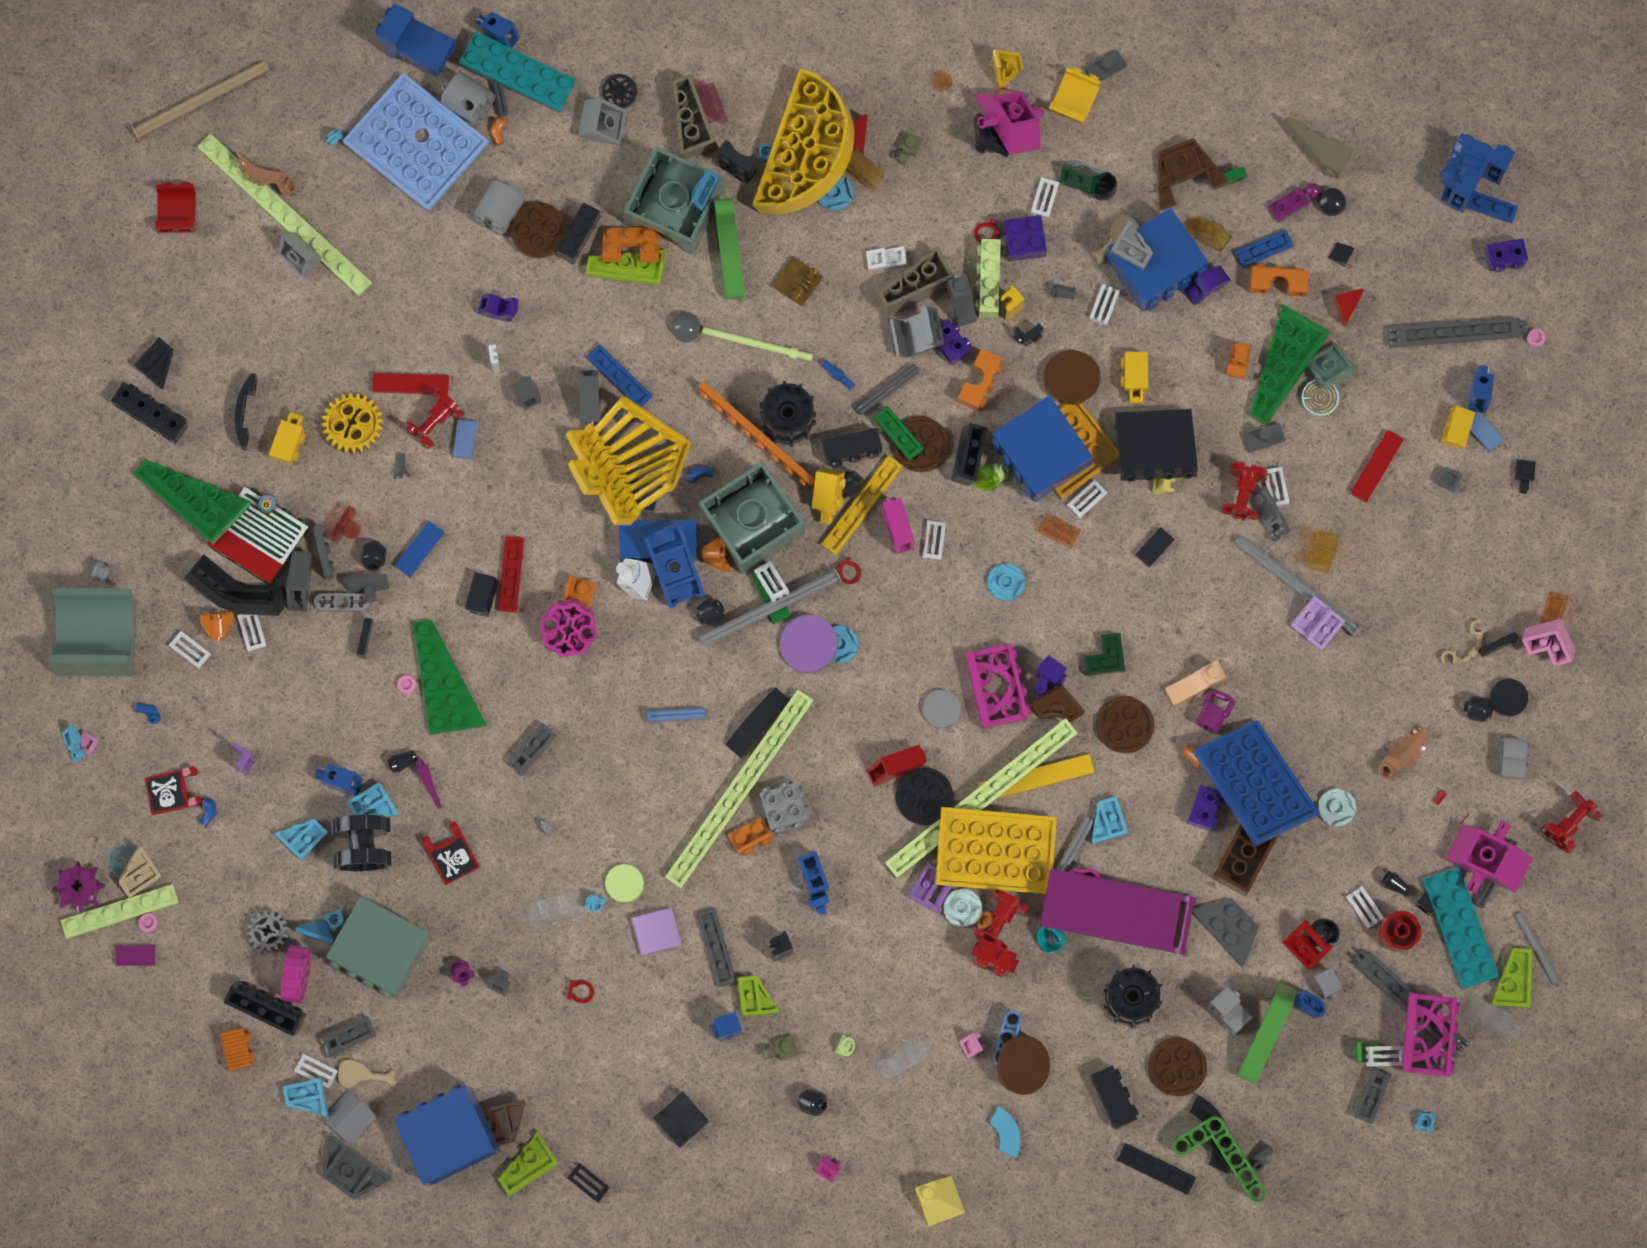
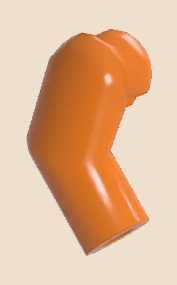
M497 117L494 119L490 129L496 146L505 143L500 133L501 129L506 126L504 118Z

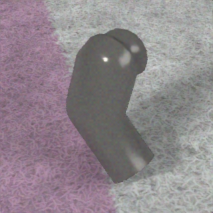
M1269 1144L1253 1154L1252 1167L1256 1172H1260L1264 1168L1266 1157L1274 1153Z

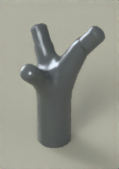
M397 454L398 465L393 479H396L398 476L402 479L403 474L410 477L411 474L405 466V454Z

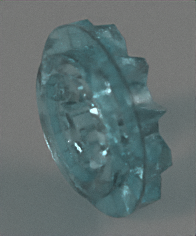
M128 845L116 847L110 854L109 864L111 869L116 874L121 875L125 866L118 860L123 858V852L127 858L131 859L136 849Z

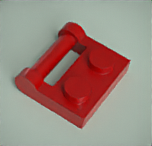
M1306 919L1283 943L1310 971L1334 947L1330 943L1327 944L1309 925L1310 922ZM1303 930L1319 945V947L1322 949L1321 952L1304 936V934L1302 933Z

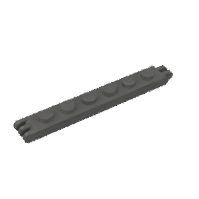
M1519 318L1388 328V333H1396V335H1390L1389 340H1397V342L1390 343V348L1522 337L1521 334L1529 333L1528 328H1520L1527 326L1528 323L1527 321H1520Z
M1360 948L1357 952L1362 958L1356 954L1352 957L1357 962L1356 967L1407 1013L1408 994L1415 992L1370 951L1366 953ZM1417 1000L1418 1005L1430 1010V1006L1425 1001ZM1424 1015V1020L1418 1017L1417 1023L1423 1025L1427 1017ZM1430 1020L1424 1030L1439 1042L1443 1036L1438 1027ZM1443 1022L1447 1030H1449V1024L1447 1022ZM1458 1032L1454 1034L1453 1041L1456 1042V1049L1463 1053L1465 1049L1460 1043L1466 1047L1470 1043ZM1457 1052L1452 1053L1455 1058L1460 1056Z

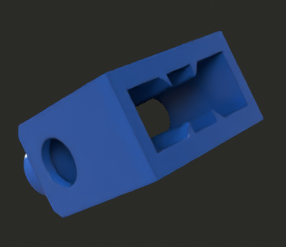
M489 12L487 17L480 14L476 19V24L480 25L485 36L510 48H513L520 39L515 24L494 12ZM507 34L511 35L510 39L506 37Z
M1478 366V370L1473 375L1467 407L1468 410L1486 414L1492 400L1494 375L1489 373V367ZM1477 398L1483 399L1482 405L1476 404Z
M328 765L326 769L318 768L315 773V778L322 780V783L327 788L353 797L359 794L364 781L356 772L333 765Z

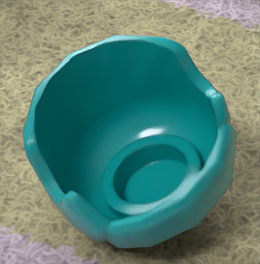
M1042 927L1036 934L1038 945L1047 954L1058 953L1066 946V935L1062 930ZM1049 936L1055 939V944L1049 943Z

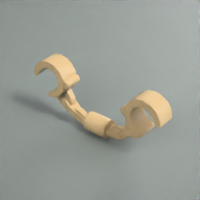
M1473 621L1469 628L1470 635L1476 636V640L1479 641L1476 648L1473 647L1467 653L1468 656L1463 659L1457 657L1455 651L1448 650L1443 652L1440 658L1443 665L1445 664L1444 656L1447 654L1452 656V664H1460L1461 662L1469 661L1471 658L1473 659L1479 653L1478 650L1482 646L1481 641L1484 638V632L1474 631L1473 625H1482V621Z

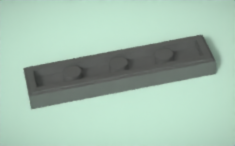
M715 908L696 913L718 988L736 983V977Z

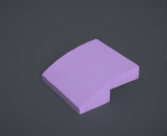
M1314 595L1293 620L1291 626L1304 635L1307 640L1323 650L1346 620Z
M672 908L631 919L641 956L658 953L662 950L682 945Z

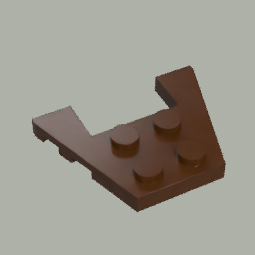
M1194 138L1158 152L1160 210L1177 205L1171 189L1172 186L1204 173L1208 174L1214 190L1230 184L1228 179Z

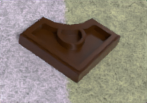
M1062 683L1031 702L1030 705L1041 719L1059 717L1062 719L1066 718L1071 723L1085 713V710Z

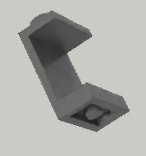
M925 306L920 308V314L904 320H890V330L893 335L894 350L897 356L912 357L944 344L937 308Z

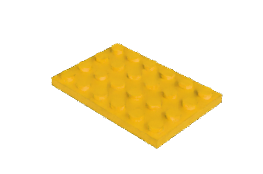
M941 807L935 885L1046 894L1050 869H1053L1057 817Z

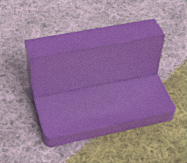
M232 742L231 746L234 751L242 755L235 766L240 773L247 776L256 762V758L251 752Z

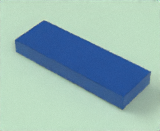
M1285 229L1234 251L1243 269L1288 250L1294 245Z
M428 521L395 564V568L411 578L445 532Z

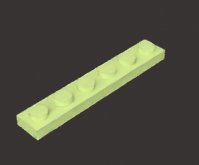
M172 884L63 919L61 923L66 939H70L141 916L145 913H151L179 904Z

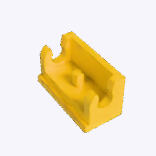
M1013 285L1001 297V301L1005 299L1006 301L1001 304L999 310L1006 307L1007 313L1004 317L1006 321H1009L1020 312L1024 306L1025 298Z
M1457 405L1451 408L1440 444L1459 449V447L1465 448L1476 412Z

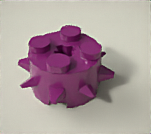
M76 861L74 867L68 868L65 871L58 870L60 877L57 886L52 887V891L58 892L62 898L59 905L60 908L70 905L76 908L78 914H81L83 907L90 904L99 905L96 897L99 890L105 887V884L99 883L95 878L98 870L96 866L87 870L81 867L79 861ZM78 883L82 886L79 888V891L74 888Z

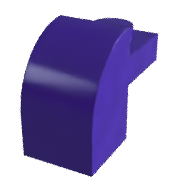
M1221 265L1215 266L1195 278L1194 282L1184 291L1194 305H1197L1211 293L1223 288L1231 279Z
M493 294L482 295L477 313L488 318L511 322L518 312L519 299L514 297L503 299Z

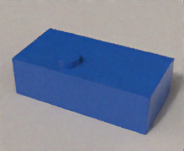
M696 520L634 521L631 525H619L620 563L625 559L653 563L643 535L677 522L681 525L694 562H697Z

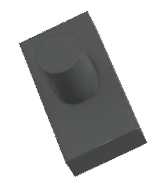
M1118 50L1086 67L1085 70L1088 75L1093 74L1099 77V81H1103L1126 68L1127 64Z
M1280 423L1243 434L1249 453L1286 441Z
M386 573L348 579L351 593H364L365 601L368 603H373L377 600L376 591L390 589Z

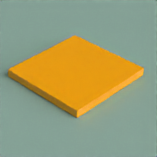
M1082 403L1077 405L1064 404L1059 409L1093 456V465L1054 490L1061 500L1119 458L1117 447Z

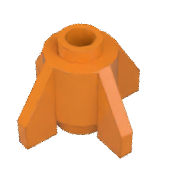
M720 537L707 543L701 549L700 557L705 564H709L722 572L731 571L729 562L730 552Z
M204 612V615H200V623L208 637H212V641H222L223 637H227V633L234 620L233 612Z

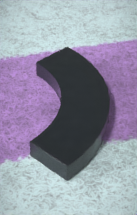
M1197 1095L1189 1113L1197 1117L1202 1123L1211 1117L1223 1119L1218 1110L1209 1101ZM1213 1120L1210 1127L1212 1130L1218 1131L1221 1124L1218 1120ZM1226 1136L1223 1137L1221 1145L1225 1148L1230 1147L1231 1139ZM1212 1138V1154L1208 1165L1226 1174L1229 1164Z

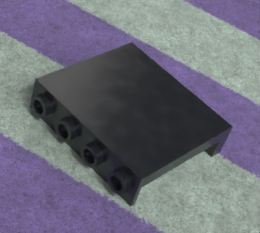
M1191 409L1115 413V429L1117 430L1121 469L1120 481L1132 482L1135 480L1151 481L1154 479L1170 480L1173 478L1189 479L1197 477L1198 464Z

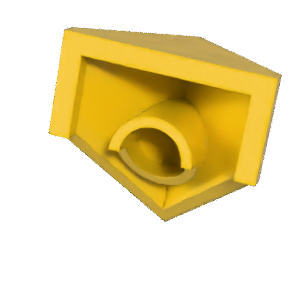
M993 50L992 62L998 87L1003 89L1019 71L1024 70L1021 55L1019 52Z

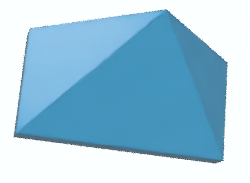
M711 169L706 170L692 190L691 202L701 211H703L719 179Z
M319 919L296 928L297 934L333 945L335 942L325 920Z

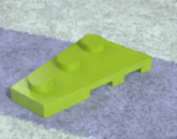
M537 1131L528 1145H525L519 1156L512 1161L498 1180L510 1197L558 1166L559 1163Z

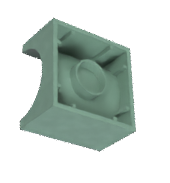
M656 146L623 212L625 225L629 227L643 226L660 232L680 244L687 253L693 255L715 211L714 200L721 199L725 191L724 176L715 173L719 179L703 211H701L691 202L692 190L707 169Z
M763 461L699 502L700 515L717 532L730 552L741 575L805 534V522Z
M53 588L56 608V639L53 654H49V663L55 675L133 676L137 602L132 590Z

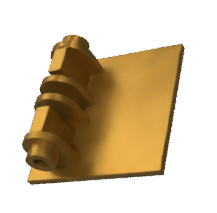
M792 256L771 286L802 307L824 276L819 274V270L815 267L810 268Z

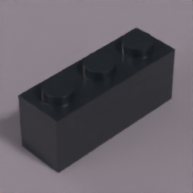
M583 202L556 250L558 257L573 265L575 264L601 218L598 209Z
M973 423L962 427L951 481L970 486L977 481L987 433L986 427Z
M878 428L822 440L826 465H831V467L841 466L842 462L846 461L856 463L861 461L863 457H868L869 459L877 458L883 450Z
M1112 1065L1090 1076L1115 1130L1137 1120L1136 1116L1139 1113L1134 1104L1131 1105L1129 1102L1130 1094L1126 1086L1122 1087L1120 1082L1122 1077L1118 1068L1114 1069Z

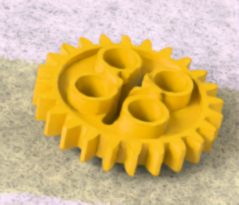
M352 393L349 394V398L342 394L341 401L335 398L336 404L329 403L331 409H325V413L328 416H322V419L326 422L322 423L321 426L327 429L323 431V434L328 435L326 440L327 442L332 441V447L338 445L337 449L339 452L345 448L346 454H348L349 450H352L355 455L356 449L363 453V447L370 450V443L376 445L374 438H381L377 432L383 431V427L379 425L384 424L383 419H378L382 417V413L377 412L379 406H373V400L367 402L368 398L366 395L361 399L359 393L356 395V398H353ZM346 408L353 409L350 415L344 414ZM358 409H361V412L356 416ZM363 416L370 417L367 423H362L360 420ZM355 419L356 425L353 424L350 428L349 422H353ZM339 424L345 426L342 431H336L335 427ZM348 430H349V433H348L349 435H348V437H347V438H344V436L347 434V432H348ZM354 433H361L362 435L359 439L355 440L352 438Z

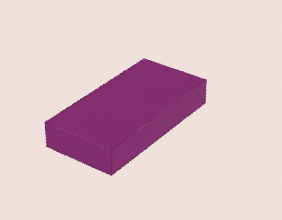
M116 946V966H156V946Z

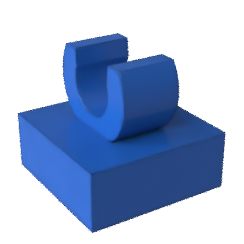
M825 892L807 898L811 909L817 908L819 915L827 913L825 904L830 903Z

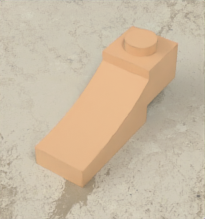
M1217 660L1166 687L1165 691L1172 705L1175 706L1224 681L1226 675Z

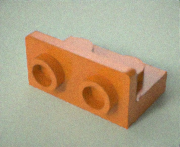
M570 575L565 583V593L561 601L570 598L578 599L586 607L591 608L597 583L595 581L578 579L574 575ZM572 606L570 612L574 613L576 607Z
M760 817L728 834V837L738 855L743 854L747 856L754 852L753 848L756 846L764 847L771 843L770 839L773 838V834L767 827L763 817Z

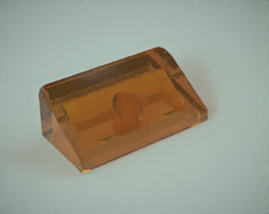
M1047 513L1037 533L1072 549L1081 529Z
M1549 592L1539 624L1562 619L1569 596Z

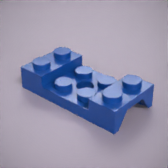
M679 522L643 535L669 609L687 599L706 596ZM675 561L679 562V569L671 571L669 568L670 564Z

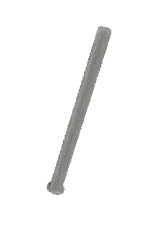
M1242 535L1237 537L1234 542L1235 545L1308 601L1314 595L1320 598L1346 620L1342 627L1350 632L1352 637L1358 633L1362 625L1356 624Z
M834 568L832 572L789 592L788 595H783L780 599L777 598L775 602L766 603L700 635V641L703 645H707L837 581L842 582L841 578Z

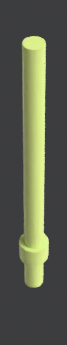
M704 326L702 329V334L788 355L792 359L800 358L812 361L813 354L799 351V348H787Z

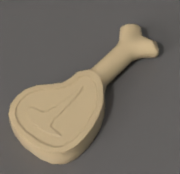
M1123 214L1115 220L1110 230V241L1100 251L1092 252L1093 256L1098 259L1099 264L1105 263L1108 246L1116 242L1128 220L1132 221L1135 229L1139 228L1136 220Z
M345 1060L339 1067L338 1081L344 1088H353L362 1081L371 1080L385 1081L391 1086L397 1084L395 1069L386 1074L374 1073L364 1064L354 1060Z

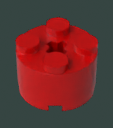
M1398 911L1386 916L1378 928L1379 942L1393 952H1402L1412 948L1418 943L1422 933L1421 925L1417 918L1407 911ZM1400 928V932L1403 934L1399 935L1397 929Z

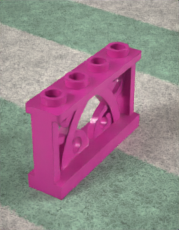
M1011 643L980 651L967 652L965 658L982 729L1028 720V715L1031 714L1030 706L1024 700L1026 689L1024 684H1020L1019 678L1022 677L1020 666L1016 667L1015 659H1018L1015 648H1012ZM997 654H1004L1008 658V663L1003 665L1001 659H999L996 666L993 665V660ZM991 655L989 663L975 661L976 658ZM1010 667L1012 669L1013 676L1007 672V670ZM987 671H989L988 679H981L980 675L982 673L987 675ZM993 673L998 674L1010 684L1001 701L994 693L983 692L982 690L983 687L991 682ZM1015 688L1017 690L1018 698L1012 697ZM992 697L997 704L995 705L994 702L987 704L986 700ZM1012 703H1017L1020 710L1016 715H1010L1005 711L1004 707L1007 706L1010 710H1014L1011 705ZM999 711L1006 717L992 721L989 719V717Z
M1416 993L1408 994L1401 1072L1449 1077L1450 1073H1454L1455 1061L1451 1060L1452 1053H1456V1042L1453 1041V1037L1458 1032V1022H1455V1014H1459L1460 1003H1457V998ZM1417 1000L1433 1001L1434 1003L1429 1010L1418 1005ZM1443 1003L1448 1006L1449 1013L1447 1016H1442L1441 1011L1443 1009H1441L1435 1015L1433 1013L1434 1008L1438 1004ZM1425 1015L1427 1017L1425 1023L1419 1025L1417 1018L1421 1017L1424 1020ZM1431 1020L1438 1027L1443 1037L1433 1048L1428 1050L1426 1043L1420 1037L1414 1036V1031L1423 1030ZM1449 1021V1030H1447L1443 1022ZM1416 1043H1420L1423 1046L1424 1053H1421V1048L1418 1051L1414 1049ZM1446 1043L1447 1053L1441 1050L1446 1045ZM1433 1056V1060L1438 1063V1057H1443L1444 1066L1440 1069H1435L1430 1064L1429 1057ZM1425 1060L1428 1069L1411 1067V1064Z

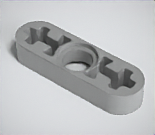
M320 593L314 599L315 607L322 612H365L370 607V603L367 602L363 604L362 608L359 607V604H353V608H350V598H353V602H359L360 598H363L365 601V594ZM331 597H334V608H331V604L326 603L324 607H321L318 603L322 598H325L326 601H332ZM340 598H345L348 604L346 607L340 608L337 606V601Z

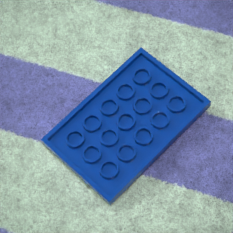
M1258 720L1196 748L1193 752L1255 847L1320 814Z

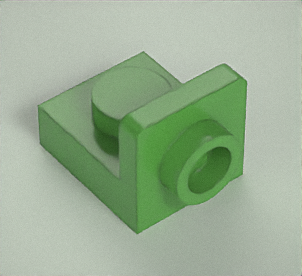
M1356 1042L1355 1046L1352 1047V1058H1356V1063L1368 1062V1059H1366V1055H1368L1366 1047L1379 1046V1042ZM1374 1050L1373 1054H1380V1050ZM1373 1058L1374 1062H1380V1058Z

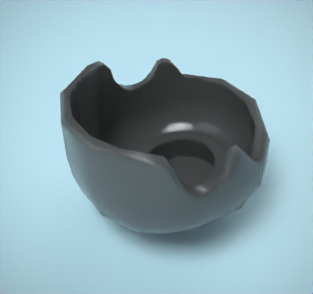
M690 312L678 313L672 322L674 337L683 343L691 342L698 337L700 321L697 316Z

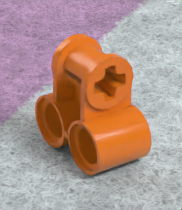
M1232 342L1226 376L1239 379L1245 378L1252 345Z

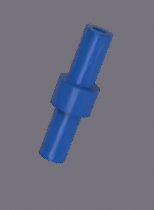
M827 360L822 363V366L832 374L831 377L836 381H840L849 390L852 389L855 384L844 375L845 373L840 368L837 369Z

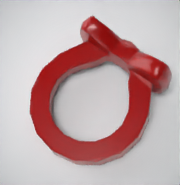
M993 219L979 224L974 230V237L980 244L982 240L978 236V231L982 227H992L994 229L990 239H996L997 236H1001V232Z
M850 557L845 558L835 567L841 581L845 584H854L861 578L859 565L851 562ZM845 564L853 566L857 570V577L854 580L849 581L843 577L842 567Z
M570 980L568 1000L572 998L577 1003L585 1004L593 998L594 989L589 982L585 980L577 982ZM579 985H586L590 989V995L584 1000L578 999L573 994V988Z

